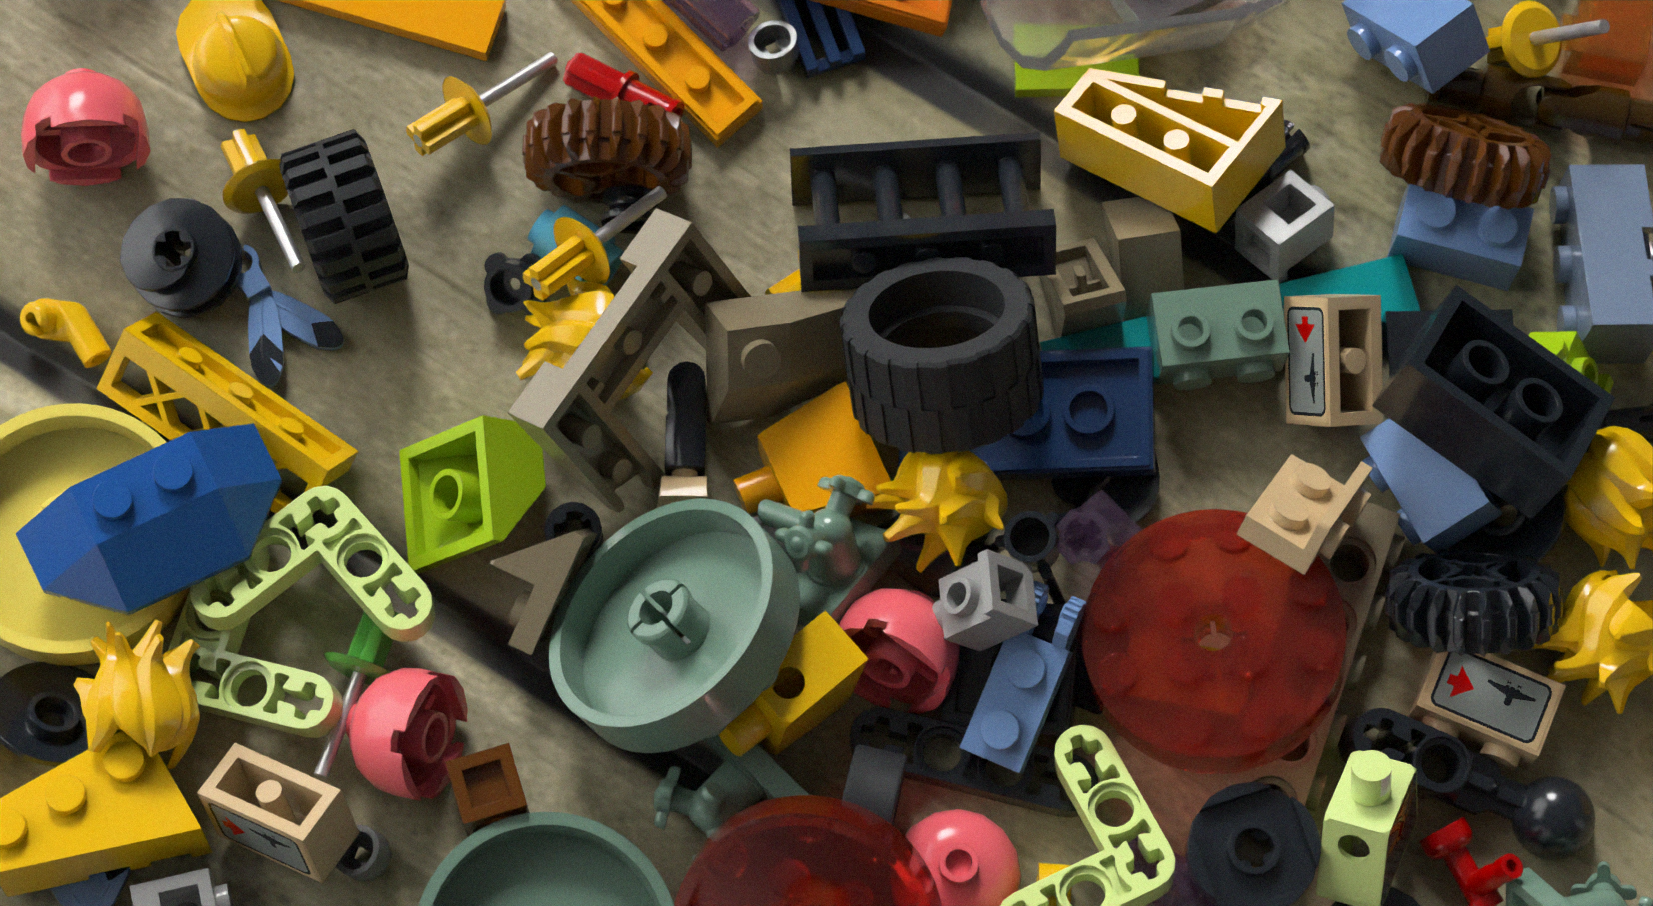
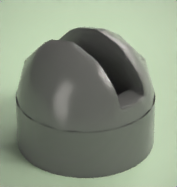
M770 20L756 26L749 35L748 46L752 60L763 73L780 75V72L795 67L799 58L800 46L796 31L792 25L781 20ZM775 43L778 53L770 54L766 46Z
M357 825L360 833L339 860L336 867L340 872L355 880L374 881L385 874V869L392 858V851L389 842L381 833L366 825ZM359 848L372 853L368 862L355 859Z

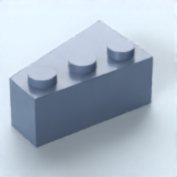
M1569 165L1559 185L1551 188L1549 198L1551 223L1560 224L1561 246H1556L1553 254V275L1555 283H1564L1565 305H1560L1558 308L1557 332L1577 331L1589 357L1593 358L1596 364L1645 363L1653 351V259H1650L1649 233H1653V214L1645 165Z

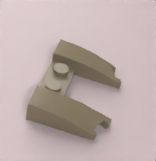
M657 208L619 258L632 274L562 369L544 361L507 412L565 471L607 508L617 513L625 509L623 500L615 492L617 488L639 475L643 485L655 489L660 486L661 476H665V473L613 415L611 410L675 321L706 350L705 303L751 297L692 222Z

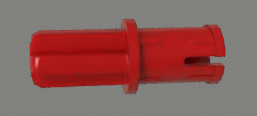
M576 53L565 67L563 81L566 86L590 98L595 96L599 99L612 100L618 97L622 101L629 102L641 100L646 106L659 105L665 109V112H673L682 118L685 107L684 101L674 99L639 81V75L635 71L629 70L623 73L585 53Z

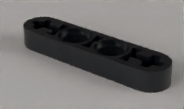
M873 707L864 710L855 718L851 726L850 749L852 754H854L858 744L870 747L869 740L860 737L862 732L873 733L876 723L888 726V737L906 743L908 729L920 732L913 747V764L907 763L904 776L906 779L1058 817L1073 818L1079 815L1072 802L1059 799L1060 788L1054 785L1040 782L1039 796L1026 793L1034 777L1035 761L1046 763L1042 777L1059 780L1054 764L1055 749L1035 745L1022 779L1016 785L1000 787L994 784L988 777L986 765L989 760L959 748L967 727L886 707ZM936 738H947L953 741L958 746L961 754L959 763L948 771H937L930 768L923 757V750L926 744ZM885 745L882 750L904 755L905 748ZM1073 754V762L1071 764L1081 762L1085 766L1091 777V788L1098 784L1095 768L1086 759Z

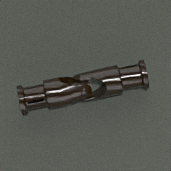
M1486 64L1483 69L1468 67L1432 94L1427 90L1425 93L1424 103L1433 106L1442 104L1451 108H1462L1476 114H1484L1486 117L1496 120H1504L1509 125L1545 131H1560L1563 128H1568L1573 133L1589 140L1618 145L1623 139L1653 145V101L1631 97L1630 91L1598 84L1573 87L1572 84L1558 77L1544 75L1539 78H1528L1520 75L1512 68ZM1541 86L1536 94V117L1523 114L1512 106V100L1521 89Z

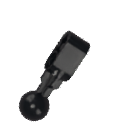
M1388 708L1371 709L1350 720L1343 728L1338 742V749L1341 758L1346 764L1352 752L1371 749L1372 741L1363 736V733L1376 728L1379 730L1377 741L1389 747L1379 752L1387 755L1389 759L1411 764L1417 769V798L1436 799L1472 815H1477L1487 810L1511 821L1513 832L1519 843L1528 852L1537 857L1547 860H1560L1571 857L1581 851L1592 837L1596 822L1593 803L1586 791L1569 779L1550 776L1536 779L1528 785H1524L1503 776L1495 761L1468 750L1456 737ZM1410 743V745L1403 751V753L1395 750L1405 744ZM1426 750L1439 754L1446 764V776L1442 783L1431 781L1422 770L1421 761Z

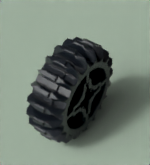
M1465 547L1462 550L1456 551L1441 549L1435 554L1421 553L1415 559L1407 558L1400 562L1399 566L1390 570L1389 584L1386 586L1385 613L1389 618V629L1396 632V637L1405 642H1411V645L1417 648L1430 647L1437 654L1447 651L1458 653L1459 656L1464 654H1480L1485 657L1487 653L1508 655L1515 649L1527 651L1533 648L1535 644L1542 645L1549 641L1552 635L1559 632V618L1563 616V589L1560 588L1559 573L1552 570L1551 565L1544 561H1536L1529 554L1518 556L1514 555L1510 550L1503 552L1490 551L1488 547L1483 550H1469Z

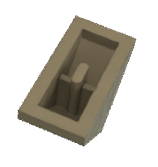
M1142 197L1101 202L1112 268L1126 292L1127 303L1122 320L1124 322L1146 316L1152 293L1184 290L1180 229L1171 211Z
M1093 237L1056 246V275L1040 276L1057 338L1122 322L1127 303L1126 292L1096 239Z

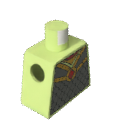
M1358 750L1350 754L1323 821L1321 855L1316 887L1317 896L1351 906H1383L1418 819L1417 769L1411 764L1389 759L1384 753L1375 750ZM1360 839H1363L1370 849V853L1365 857L1353 856V843L1360 845Z

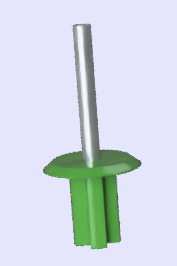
M364 611L347 654L338 652L324 653V657L329 665L339 673L349 677L350 681L343 696L342 716L336 726L330 731L314 772L315 776L322 779H328L346 732L348 713L351 707L357 703L364 683L371 685L377 678L390 673V671L383 667L394 640L384 634Z

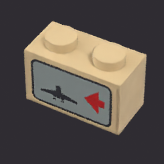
M1324 294L1285 296L1284 320L1290 351L1285 362L1286 423L1324 427L1381 424L1383 422V414L1372 406L1383 388L1381 295Z
M1446 651L1438 654L1433 652L1408 717L1452 735L1462 743L1481 750L1479 755L1495 761L1498 768L1514 771L1519 766L1527 770L1541 752L1566 685L1489 653L1483 657L1480 654H1464L1459 656L1455 652Z
M237 743L233 744L197 792L218 836L321 883H324L360 833L341 789Z

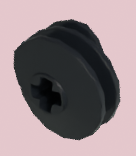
M169 198L150 205L132 221L122 239L120 262L127 279L138 293L161 313L181 319L203 316L221 306L236 288L243 267L241 243L233 227L212 207L192 198ZM191 249L190 255L186 256L185 251ZM177 259H181V264L176 266Z

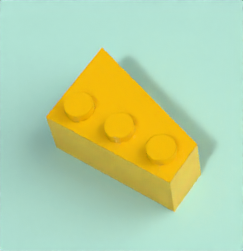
M1092 68L1088 69L1054 110L1061 158L1214 233L1220 230L1286 148L1283 100L1263 97L1261 104L1225 99L1224 90L1205 87L1202 95L1167 89L1166 81Z
M123 730L115 734L100 753L92 752L88 749L0 798V886L7 897L90 879L89 875L129 867L131 870L150 867L152 861L191 853L192 857L213 853L201 826L159 753L150 757L146 749Z

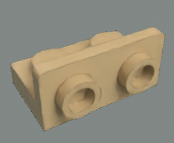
M1291 454L1248 512L1236 535L1305 575L1319 553L1328 559L1332 558L1349 528H1352L1372 495L1362 489L1373 468L1361 461L1349 480L1343 485L1331 478L1321 467L1306 463Z

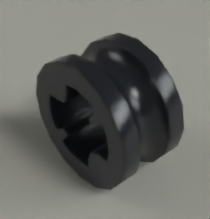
M631 185L614 186L606 189L603 192L602 201L603 204L609 207V210L601 215L602 226L652 190ZM651 209L620 231V233L638 234L651 216Z
M568 502L561 504L553 509L546 519L544 528L546 541L556 538L557 532L566 531L569 520H580L582 529L590 527L592 532L597 533L584 562L585 564L591 555L602 545L603 533L600 518L592 508L584 503Z

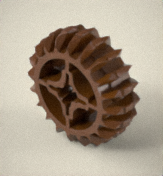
M594 96L592 100L583 101L572 98L567 101V104L554 102L548 105L547 109L534 112L533 118L527 121L526 134L523 135L522 155L524 156L523 163L525 164L526 178L535 183V187L540 190L551 191V194L557 198H574L576 203L581 201L603 203V192L614 186L631 185L651 190L661 186L666 194H674L680 191L681 185L688 182L689 169L692 167V140L689 135V125L682 122L679 115L673 112H665V109L659 105L646 106L641 100L629 102L622 101L618 97L607 100Z
M1424 102L1401 105L1400 107L1393 108L1390 120L1385 123L1380 146L1382 148L1379 162L1393 176L1403 178L1407 184L1422 187L1424 191L1435 192L1444 195L1445 198H1455L1468 204L1477 203L1489 208L1499 206L1507 210L1529 207L1531 204L1538 203L1542 189L1546 188L1551 171L1549 169L1552 156L1550 153L1551 149L1537 135L1526 133L1523 128L1509 125L1504 120H1496L1486 117L1484 114L1468 112L1462 108L1459 110L1442 104L1433 106Z

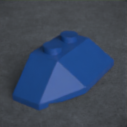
M254 423L192 431L69 487L17 531L16 536L45 594L57 597L63 596L87 605L131 615L249 560L266 522L274 498H276L282 485V479Z

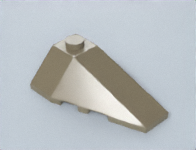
M858 288L801 292L799 290L706 302L708 422L714 425L772 417L816 397L840 383L848 382L840 331V318L843 316L842 309L846 301L854 296V292Z

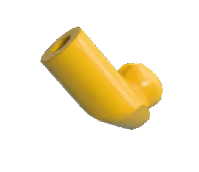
M41 298L34 302H29L21 310L20 324L27 334L41 339L70 343L85 368H91L103 363L112 354V350L89 312L80 303Z

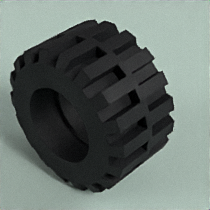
M355 129L282 153L280 171L324 294L334 304L407 280L409 263L365 139Z

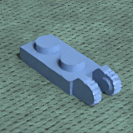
M1035 580L1033 583L1038 621L1048 601L1049 586ZM1072 596L1068 603L1063 606L1052 644L1032 636L1035 627L1003 641L959 748L1023 774L1073 653L1069 650L1079 624L1082 621L1086 609V601Z

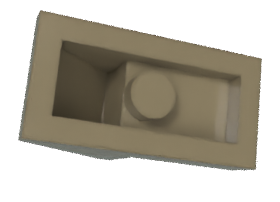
M586 528L490 561L491 565L534 585L532 592L525 589L521 592L512 608L508 625L514 627L515 630L508 645L529 655H534L546 649L557 610L571 582L582 568L597 533Z

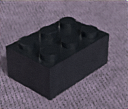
M1456 285L1420 326L1372 406L1532 520L1571 479L1615 397Z

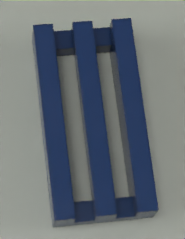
M777 0L785 22L792 25L796 31L800 46L799 59L806 78L865 60V49L851 12L832 7L848 49L839 52L821 3L805 0L826 57L816 60L794 0Z

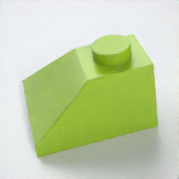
M482 415L399 450L408 565L416 574H420L504 541L546 487L543 449L516 421Z

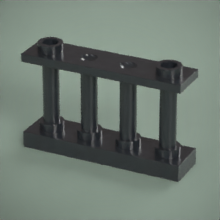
M1040 132L789 149L792 206L813 205L815 225L798 226L801 292L859 288L864 283L873 280L874 276L886 270H892L908 262L924 261L927 258L967 257L972 260H985L997 264L1000 268L1009 269L1017 274L1018 277L1056 275V219L1054 209L1030 210L1027 190L1041 189ZM1001 192L1004 212L967 215L964 194ZM939 196L941 216L903 218L902 198ZM876 200L878 221L840 223L838 203Z

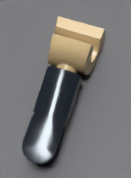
M688 361L679 362L672 367L667 378L668 414L666 415L665 476H661L656 508L687 499H712L709 479L705 476V373L696 363Z

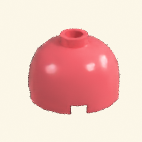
M73 69L45 83L34 92L23 116L21 130L22 153L27 168L34 173L35 164L49 170L50 181L59 184L89 186L116 181L122 178L121 167L129 165L136 160L138 170L146 163L151 151L149 129L141 101L132 89L122 81L91 69Z
M879 589L867 593L853 602L838 625L868 658L867 664L853 691L854 693L880 707L889 708L891 704L890 697L903 703H912L908 713L915 714L934 710L941 704L957 673L959 666V644L944 639L943 629L939 625L932 609L935 601L931 597L914 590Z
M401 668L377 678L361 695L358 702L351 707L346 720V734L349 738L352 756L357 769L375 788L391 795L421 801L420 797L433 799L439 796L451 781L445 762L462 756L464 743L458 741L452 743L456 730V720L467 722L468 712L464 689L457 678L452 675L421 668Z
M962 809L935 812L913 825L896 847L890 872L893 899L896 906H1000L1004 899L1012 893L1019 891L1022 878L1018 852L1004 830L986 816Z

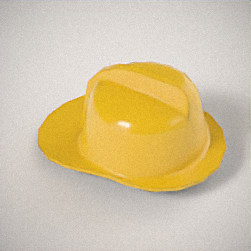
M191 0L179 17L176 36L180 53L198 93L207 106L225 119L240 122L264 119L281 108L291 93L294 69L291 55L271 12L263 1Z

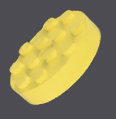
M77 403L58 404L34 409L0 425L1 646L20 656L49 664L74 666L100 663V659L90 642L91 639L98 636L107 643L106 622L110 621L116 632H121L125 636L130 648L133 650L155 619L163 622L162 631L183 608L190 587L131 615L87 605L63 596L57 597L45 594L16 536L17 531L69 487L167 443L157 432L143 422L115 409Z

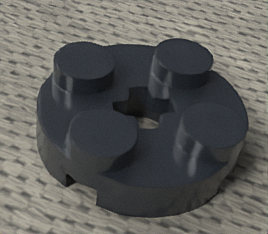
M1259 782L1234 784L1212 795L1193 819L1185 846L1187 868L1198 891L1213 906L1294 905L1313 881L1321 855V842L1317 826L1310 812L1302 803L1293 796L1289 798L1284 793L1271 789L1272 786ZM1252 833L1256 842H1268L1271 851L1263 855V866L1252 867L1248 860L1240 861L1237 858L1235 851L1242 846V835Z

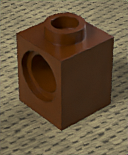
M509 743L445 762L468 837L493 822L515 815L530 813Z

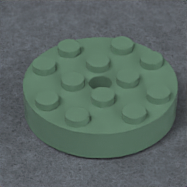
M687 499L658 507L641 515L618 530L591 555L571 582L557 610L549 644V667L557 693L566 706L599 736L610 744L628 751L641 753L671 751L689 746L705 738L717 736L730 722L745 711L762 691L772 686L778 677L779 667L794 637L800 610V589L795 567L784 548L746 511L731 503L716 499ZM677 629L685 635L683 638L675 632Z
M562 812L524 813L493 822L476 831L456 846L437 867L419 903V906H675L658 870L649 858L630 840L595 820Z

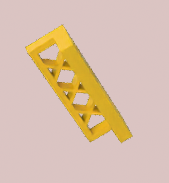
M157 311L123 329L96 388L170 441L192 431L254 423L271 458L274 459L273 462L276 469L287 468L307 482L308 485L304 492L314 487L327 486L348 472L359 452ZM130 360L146 370L153 393L141 395L121 381ZM185 397L195 404L204 428L191 430L181 423L173 399ZM279 489L270 510L276 514L293 500Z

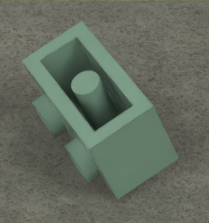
M1278 279L1151 294L1146 317L1150 344L1154 352V371L1157 385L1173 383L1174 388L1177 390H1194L1210 385L1212 379L1237 376V381L1240 383H1257L1269 380L1275 376V372L1283 370L1290 351Z

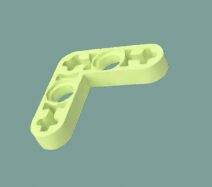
M318 486L304 492L268 519L263 526L249 560L190 587V600L199 620L209 628L229 630L245 622L322 563L379 629L391 639L401 642L415 641L425 636L432 628L435 620V606L427 585L343 492L330 486ZM319 509L327 515L334 512L337 523L329 529L323 523L315 525L312 514ZM292 527L297 528L300 537L305 534L309 547L304 550L301 549L295 534L290 531ZM272 544L287 547L291 551V557L284 568L268 572L256 566L255 560L262 548ZM360 550H372L382 557L381 567L375 574L369 577L360 578L353 576L346 569L348 559ZM241 566H245L251 581L257 585L254 589L249 588L246 579L241 580L237 570ZM391 582L394 592L404 603L410 604L416 600V616L409 619L401 613L393 617L395 613L391 599L384 592ZM217 587L225 593L231 591L234 602L227 607H224L219 602L212 603L209 593Z
M267 546L261 549L255 560L256 566L264 571L268 570L270 559ZM245 566L237 569L241 580L246 579L249 588L254 589L257 585L251 581ZM217 587L209 593L212 603L226 601L231 605L234 602L231 591L225 593ZM189 590L168 651L193 639L201 647L194 652L190 660V672H196L201 667L213 678L221 679L219 690L210 683L202 681L192 682L197 695L199 710L303 737L318 738L329 734L342 716L343 699L339 691L324 677L316 673L239 655L238 652L250 618L233 629L205 631L190 600ZM254 675L264 676L268 685L264 698L253 706H241L237 695L242 682ZM285 692L293 698L311 701L316 695L323 701V706L320 711L310 710L306 716L294 705L284 702Z
M1078 725L1069 728L1060 735L1055 744V770L1099 852L1012 893L1003 900L1000 906H1049L1047 898L1055 896L1057 906H1072L1067 899V893L1073 885L1082 881L1094 882L1103 889L1105 899L1100 906H1145L1162 897L1171 888L1175 874L1173 850L1108 736L1094 726ZM1082 747L1086 754L1098 752L1095 755V771L1101 782L1091 788V777L1085 766L1081 762L1071 764L1075 748ZM1118 798L1126 801L1132 807L1133 816L1130 821L1122 826L1110 827L1100 822L1096 817L1095 810L1104 800ZM1137 836L1138 849L1143 858L1148 863L1160 861L1157 864L1156 877L1148 880L1142 872L1131 875V872L1134 870V855L1128 843Z

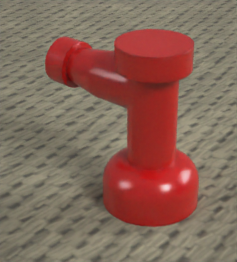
M1465 817L1452 822L1419 841L1423 851L1430 859H1443L1467 900L1468 906H1496L1503 902L1504 899L1498 889L1505 883L1519 878L1523 873L1521 860L1512 853H1507L1496 859L1494 863L1487 864L1479 869L1466 847L1471 842L1473 833Z

